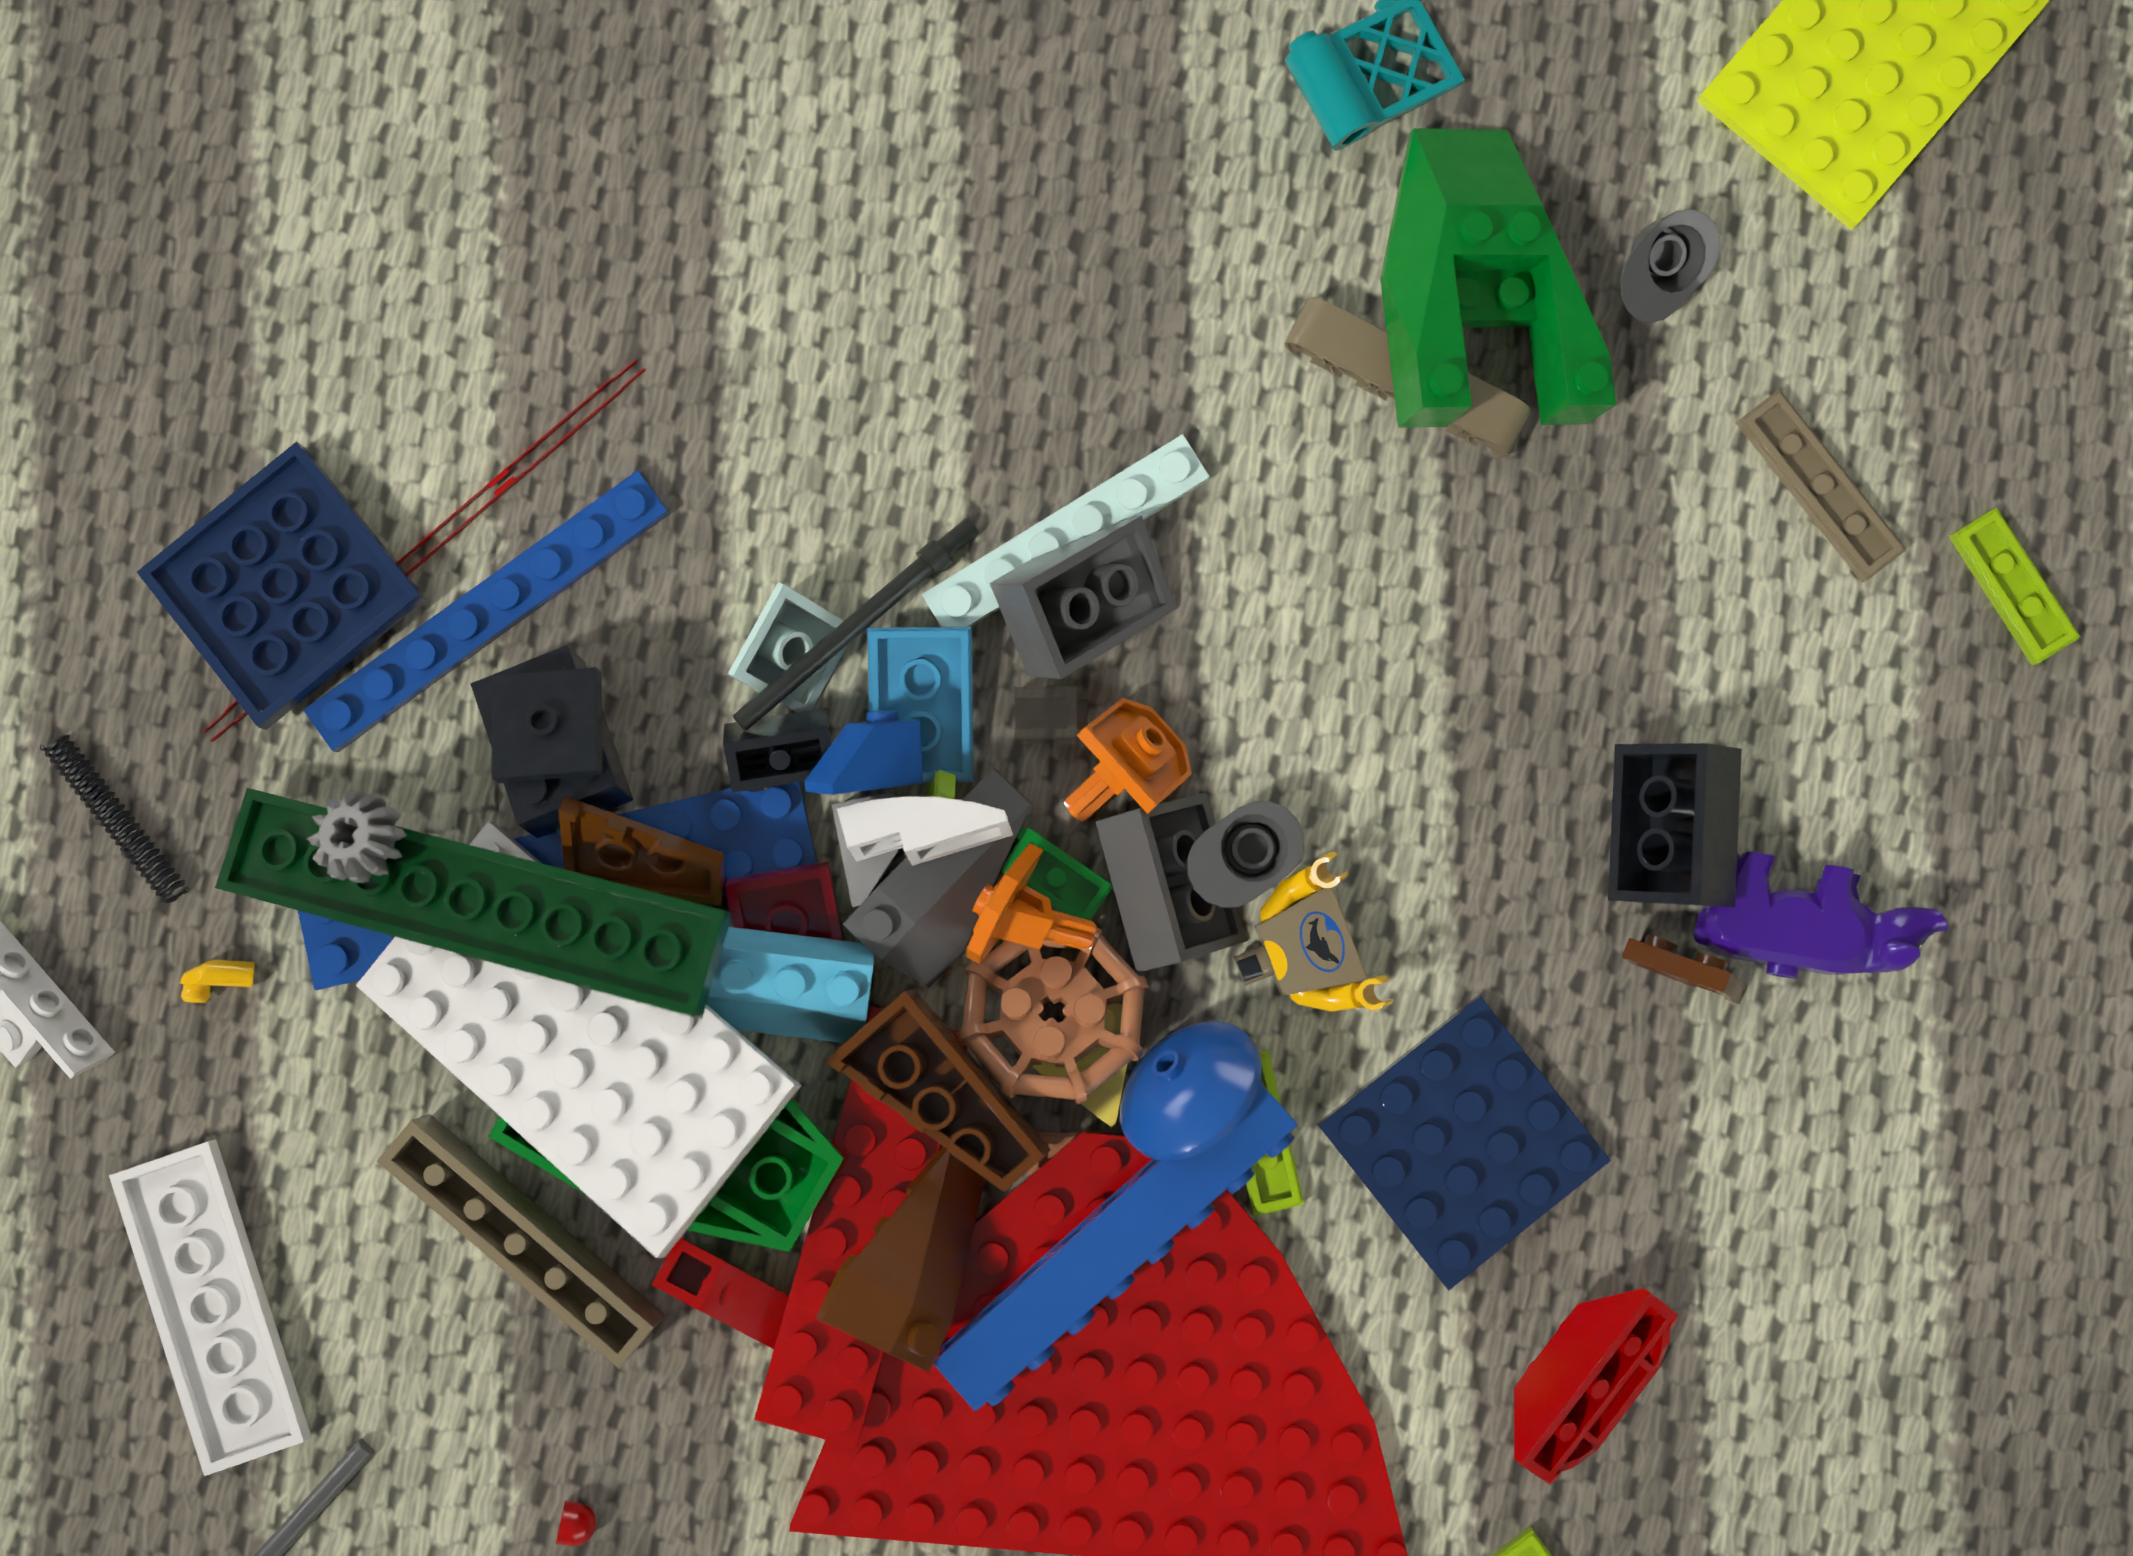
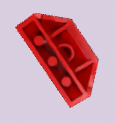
M1645 1288L1578 1303L1570 1315L1560 1324L1557 1332L1537 1358L1528 1366L1525 1374L1514 1387V1459L1550 1485L1560 1478L1561 1472L1574 1468L1595 1453L1659 1370L1669 1344L1670 1329L1676 1325L1679 1315Z

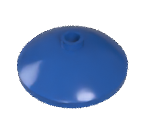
M1208 1021L1188 1025L1158 1041L1134 1067L1123 1092L1120 1105V1122L1127 1140L1144 1156L1159 1161L1186 1159L1202 1153L1220 1142L1243 1119L1257 1094L1262 1065L1259 1051L1254 1042L1237 1026L1221 1021Z

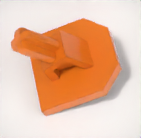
M1121 698L1077 734L1078 738L1100 762L1093 768L1095 772L1066 797L1064 804L1073 817L1080 822H1085L1114 795L1118 796L1126 790L1148 814L1192 775L1187 747L1152 707Z
M1029 843L998 884L993 887L987 883L976 900L972 911L980 916L973 929L974 934L968 944L966 957L981 964L999 939L1036 949H1041L1044 940L1084 950L1090 948L1094 942L1096 924L1091 920L1052 910L1050 898L1027 887L1043 852V849Z

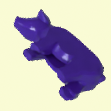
M1746 851L1742 855L1737 854L1735 907L1702 906L1696 920L1693 937L1697 943L1705 945L1709 951L1719 956L1766 964V974L1798 979L1799 970L1826 975L1888 973L1903 970L1914 964L1920 957V949L1929 936L1936 932L1947 931L1948 925L1938 909L1900 907L1883 911L1879 914L1873 912L1859 901L1856 887L1861 875L1854 874V869L1825 865L1821 878L1817 881L1814 893L1802 890H1781L1771 893L1769 870L1775 856Z

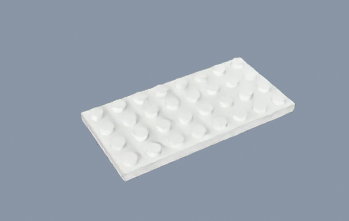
M489 821L469 844L541 863L501 827ZM394 937L356 985L656 1258H665L801 1086L707 1004L702 1019L398 937Z

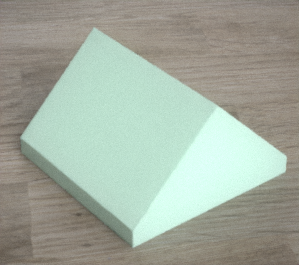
M778 582L728 674L745 685L761 692L840 625L843 620L788 586ZM846 647L780 703L795 712L812 710Z

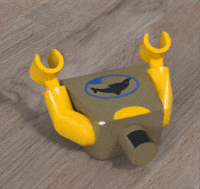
M1330 851L1316 860L1313 866H1308L1280 881L1260 908L1261 922L1254 926L1261 947L1234 956V960L1245 986L1273 976L1279 994L1289 995L1297 1005L1329 1012L1362 1008L1363 1006L1369 1010H1378L1391 1005L1394 999L1379 1000L1374 994V986L1390 980L1386 975H1379L1370 979L1366 977L1332 888L1348 876V870L1339 876H1334L1327 871L1326 862L1338 855L1336 852Z

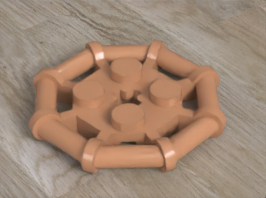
M1096 927L1092 946L1084 950L1044 940L1042 947L1080 950L1075 961H1068L1059 956L1043 959L1040 949L1005 940L988 953L981 964L976 962L969 963L965 970V974L968 976L962 1029L957 1032V1037L960 1045L967 1046L1002 1087L1001 1093L1009 1098L1017 1094L1073 1099L1076 1104L1087 1101L1088 1094L1128 1062L1139 1060L1144 1051L1140 1046L1144 993L1148 991L1149 986L1146 978L1138 976L1103 937L1104 930ZM1028 950L1031 963L1008 981L996 975V973ZM1093 956L1118 985L1103 989L1088 972L1087 967ZM990 989L1002 996L1000 1001L1001 1009L999 1020L986 1024L984 1023L987 990ZM1123 1001L1120 1035H1115L1105 1030L1107 1005ZM1048 1002L1064 1004L1065 1007L1062 1011L1065 1019L1059 1023L1053 1018L1048 1019L1046 1022L1040 1018L1044 1013L1043 1005ZM1003 1036L1020 1055L1016 1065L1012 1067L990 1040ZM1098 1045L1110 1050L1081 1074L1079 1073L1076 1063ZM1041 1062L1055 1063L1056 1067H1065L1067 1077L1027 1073L1032 1064L1041 1065Z

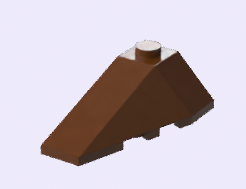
M942 1146L908 1186L907 1198L890 1218L883 1216L872 1230L876 1234L858 1256L851 1254L840 1266L815 1319L929 1373L953 1320L985 1178L948 1152L946 1147Z

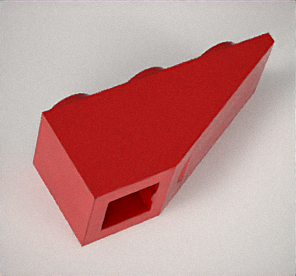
M680 1237L670 1250L651 1285L774 1349L789 1296Z

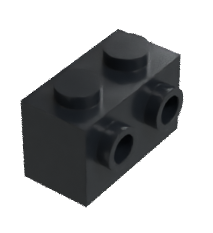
M827 708L761 718L747 731H744L737 722L724 724L723 748L732 793L764 791L774 786L797 782L805 784L806 778L833 743Z

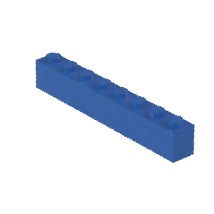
M1260 1082L1257 1094L1249 1110L1226 1137L1204 1152L1186 1159L1176 1161L1151 1159L940 1347L933 1364L975 1412L986 1402L992 1407L997 1405L1015 1387L1016 1384L1012 1379L1026 1366L1031 1371L1039 1368L1054 1353L1053 1342L1066 1331L1072 1336L1075 1335L1093 1319L1095 1312L1092 1308L1106 1295L1111 1300H1114L1126 1291L1135 1280L1131 1273L1146 1260L1151 1264L1158 1262L1175 1245L1171 1238L1186 1224L1191 1229H1194L1207 1219L1215 1209L1211 1202L1223 1191L1228 1189L1232 1194L1243 1187L1255 1174L1251 1167L1266 1153L1270 1158L1281 1153L1294 1140L1295 1137L1291 1131L1298 1124Z

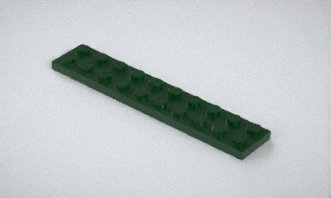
M251 788L246 789L218 876L216 889L702 1019L732 913L402 827L398 828L403 829L407 836L395 841L393 847L399 851L402 857L386 859L388 874L381 876L371 874L369 882L364 883L351 881L350 878L345 880L336 879L327 873V867L318 865L313 860L320 847L312 845L307 839L318 833L320 826L316 824L312 816H326L328 809Z

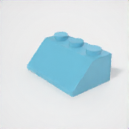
M728 927L707 1005L736 1030L845 1043L866 1024L874 954L863 943Z

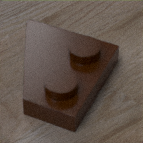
M1647 935L1644 943L1632 938L1628 939L1622 958L1629 963L1694 988L1699 987L1722 995L1724 999L1740 1004L1746 985L1731 972L1726 971L1729 964L1727 961L1702 952H1697L1695 960L1675 954L1678 945L1652 935Z

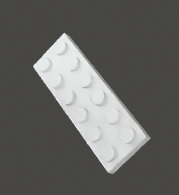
M211 1140L109 1175L204 1476L305 1442L311 1437L309 1427L217 1140Z

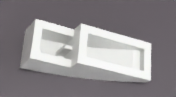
M905 796L869 800L837 808L847 848L856 862L903 848L913 866L1013 835L1005 810L970 801L943 797Z

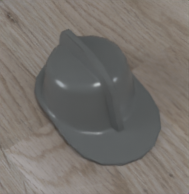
M1693 209L1675 211L1664 219L1654 221L1643 228L1635 238L1631 254L1624 263L1620 286L1624 305L1627 311L1637 320L1648 323L1665 320L1682 305L1714 270L1720 254V235L1715 222L1707 214Z
M1253 801L1239 807L1204 831L1193 843L1187 858V873L1193 889L1206 902L1221 908L1239 907L1253 901L1286 878L1298 866L1304 851V833L1298 819L1284 806L1271 801Z

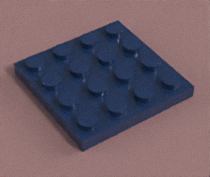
M297 441L137 571V574L257 727L264 730L269 729L427 599L308 450Z
M1476 996L1317 1123L1448 1291L1611 1161L1481 996Z

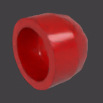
M564 1501L556 1544L579 1546L592 1538L596 1529V1517L590 1507L579 1502Z

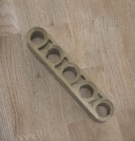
M1316 297L1307 298L1284 343L1288 351L1295 355L1297 351H1300L1312 357L1310 360L1312 364L1340 378L1345 374L1357 380L1356 386L1385 401L1388 397L1395 400L1387 332L1323 299ZM1468 373L1472 408L1449 424L1445 431L1476 447L1478 443H1481L1491 448V455L1507 458L1531 413V409L1522 400Z

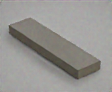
M1780 389L1735 422L1862 583L1869 580L1907 550Z

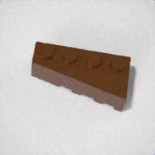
M915 989L906 990L824 1061L839 1073H844L862 1086L861 1089L878 1101L881 1100L906 1118L905 1121L920 1132H925L946 1147L948 1152L1003 1192L1051 1151L964 1046L960 1045L958 1039Z

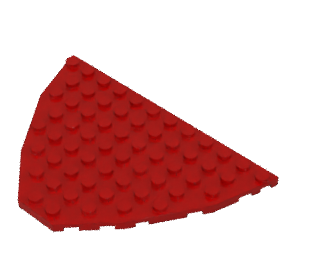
M1081 1130L1043 1165L1041 1164L1032 1174L1015 1186L994 1207L981 1215L975 1221L953 1320L942 1345L1146 1165L1151 1158L1141 1154L1127 1140L1124 1133ZM1228 1189L1211 1202L1215 1209L1207 1219L1194 1229H1191L1186 1224L1171 1238L1175 1245L1162 1259L1155 1264H1151L1146 1260L1131 1274L1135 1277V1280L1126 1291L1114 1300H1111L1106 1295L1092 1308L1095 1316L1082 1330L1073 1336L1066 1331L1053 1342L1052 1345L1055 1351L1045 1363L1034 1371H1031L1026 1366L1012 1379L1016 1384L1013 1390L993 1407L986 1402L975 1412L934 1364L928 1373L884 1352L857 1448L825 1440L790 1522L789 1532L1076 1556H1408L1375 1421L1281 1251L1261 1230Z

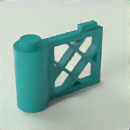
M1380 0L1374 5L1376 13L1330 35L1327 33L1317 35L1314 30L1308 31L1297 37L1289 45L1290 53L1285 58V64L1333 150L1338 151L1366 137L1374 129L1461 86L1465 81L1420 0ZM1410 12L1419 28L1416 43L1390 35L1389 31L1392 21ZM1384 25L1382 32L1375 30L1376 28ZM1358 37L1377 43L1378 47L1373 64L1354 58L1346 43ZM1424 39L1429 47L1423 46ZM1385 46L1412 55L1406 75L1380 67ZM1419 57L1438 62L1446 79L1436 84H1431L1413 78ZM1364 75L1369 76L1368 82H1367V80H1366V78H1365ZM1376 79L1403 87L1399 102L1383 109L1373 92ZM1410 90L1417 92L1408 97Z

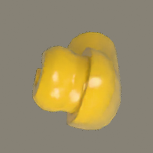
M210 960L183 973L180 979V984H183L181 998L184 1002L206 1003L211 997V986L253 988L255 962Z

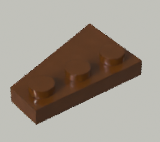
M566 796L563 797L558 810L565 870L693 903L722 906L726 892L724 886L725 855L723 852Z

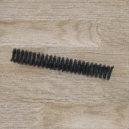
M62 735L56 738L48 747L40 745V750L45 751V757L50 758V763L55 764L56 770H60V775L65 777V782L70 783V788L75 789L76 795H80V801L85 802V807L91 808L90 813L95 814V819L101 821L100 826L106 827L105 832L111 833L110 838L116 840L115 844L117 846H121L120 851L126 852L125 857L131 859L130 863L136 865V871H141L140 876L146 878L145 882L147 884H151V890H156V896L161 897V903L174 902L179 896L190 891V888L186 887L181 894L165 899L175 889L183 887L185 880L177 881L180 878V874H173L175 867H169L170 861L162 862L165 859V855H158L160 849L154 848L155 842H148L150 836H143L145 830L139 829L140 823H134L135 817H128L130 811L124 810L125 804H119L120 798H113L115 792L109 791L110 785H104L105 779H99L100 773L94 772L95 766H89L90 760H84L85 754L79 753V747H74L75 741H69L70 735ZM141 837L138 840H136L132 845H130L129 848H125L127 845L131 844L134 839ZM146 843L145 845H143L142 847H140V848L137 850V848H138L141 844ZM150 850L149 852H147L145 855L142 856V854H143L145 851ZM152 856H156L152 860H150L144 867H140L142 864L146 863L149 858H151ZM162 862L152 869L156 863ZM167 868L166 870L161 872L155 879L150 880L153 876L157 875V873L160 870ZM167 875H171L166 880H164L159 886H156V884L161 882L164 877H166ZM177 881L174 884H172L165 892L160 893L162 889L167 888V886L171 882Z

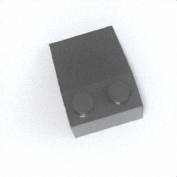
M1135 515L1031 559L989 583L1027 675L1034 677L1063 679L1177 609L1142 515Z

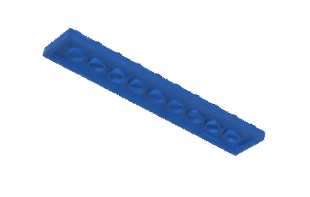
M798 782L778 785L758 792L740 791L732 793L731 788L617 814L723 852L725 855V882L727 879L818 863L801 783ZM557 831L538 839L533 835L513 838L542 864L564 869L562 841ZM298 911L314 990H322L360 981L394 939V936Z

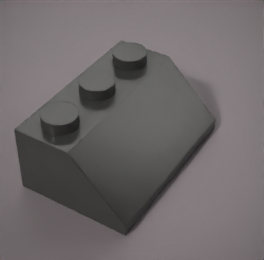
M1207 792L1160 803L1148 814L1143 808H1139L1095 822L1136 973L1181 963L1248 941L1239 907L1221 908L1206 902L1193 889L1188 877L1187 858L1193 843L1204 831L1216 824Z

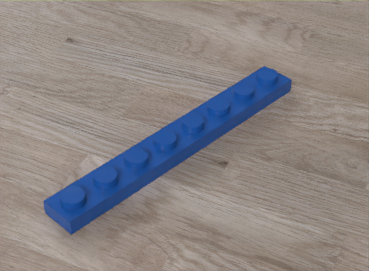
M637 470L303 711L333 752H340L670 514L643 475Z

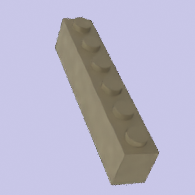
M431 1114L411 1120L377 1160L381 1166L618 1369L634 1354L665 1317L664 1313Z

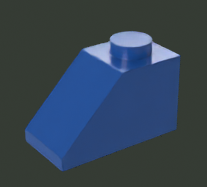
M878 710L867 712V721L847 723L806 778L805 791L837 795L923 783L920 720L899 719L898 710Z

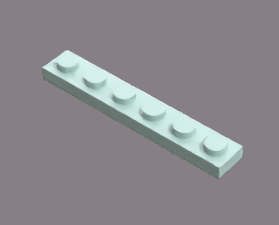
M1182 434L921 595L941 627H971L1000 609L989 583L1031 559L1135 515H1142L1143 520L1207 482L1210 476Z

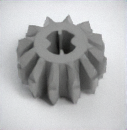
M346 791L342 801L336 798L326 799L328 814L326 816H312L316 824L320 826L318 833L307 838L312 845L320 847L313 860L318 865L327 867V873L331 877L340 880L350 878L351 881L364 883L369 882L371 874L379 876L388 874L386 859L402 857L399 851L393 847L395 841L407 836L403 829L395 827L401 816L397 810L386 806L384 798L372 793L364 796V794L357 791Z

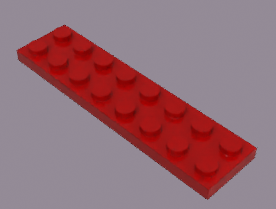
M871 1007L867 1023L879 1014L882 1009ZM948 1028L958 1039L957 1032L959 1030ZM851 1079L832 1143L844 1156V1159L812 1213L754 1420L857 1448L884 1352L815 1318L840 1266L851 1254L858 1256L875 1236L876 1233L872 1230L883 1216L890 1218L907 1198L908 1186L937 1154L941 1144L925 1132H920L905 1121L906 1118L881 1100L878 1101L861 1089L862 1086Z

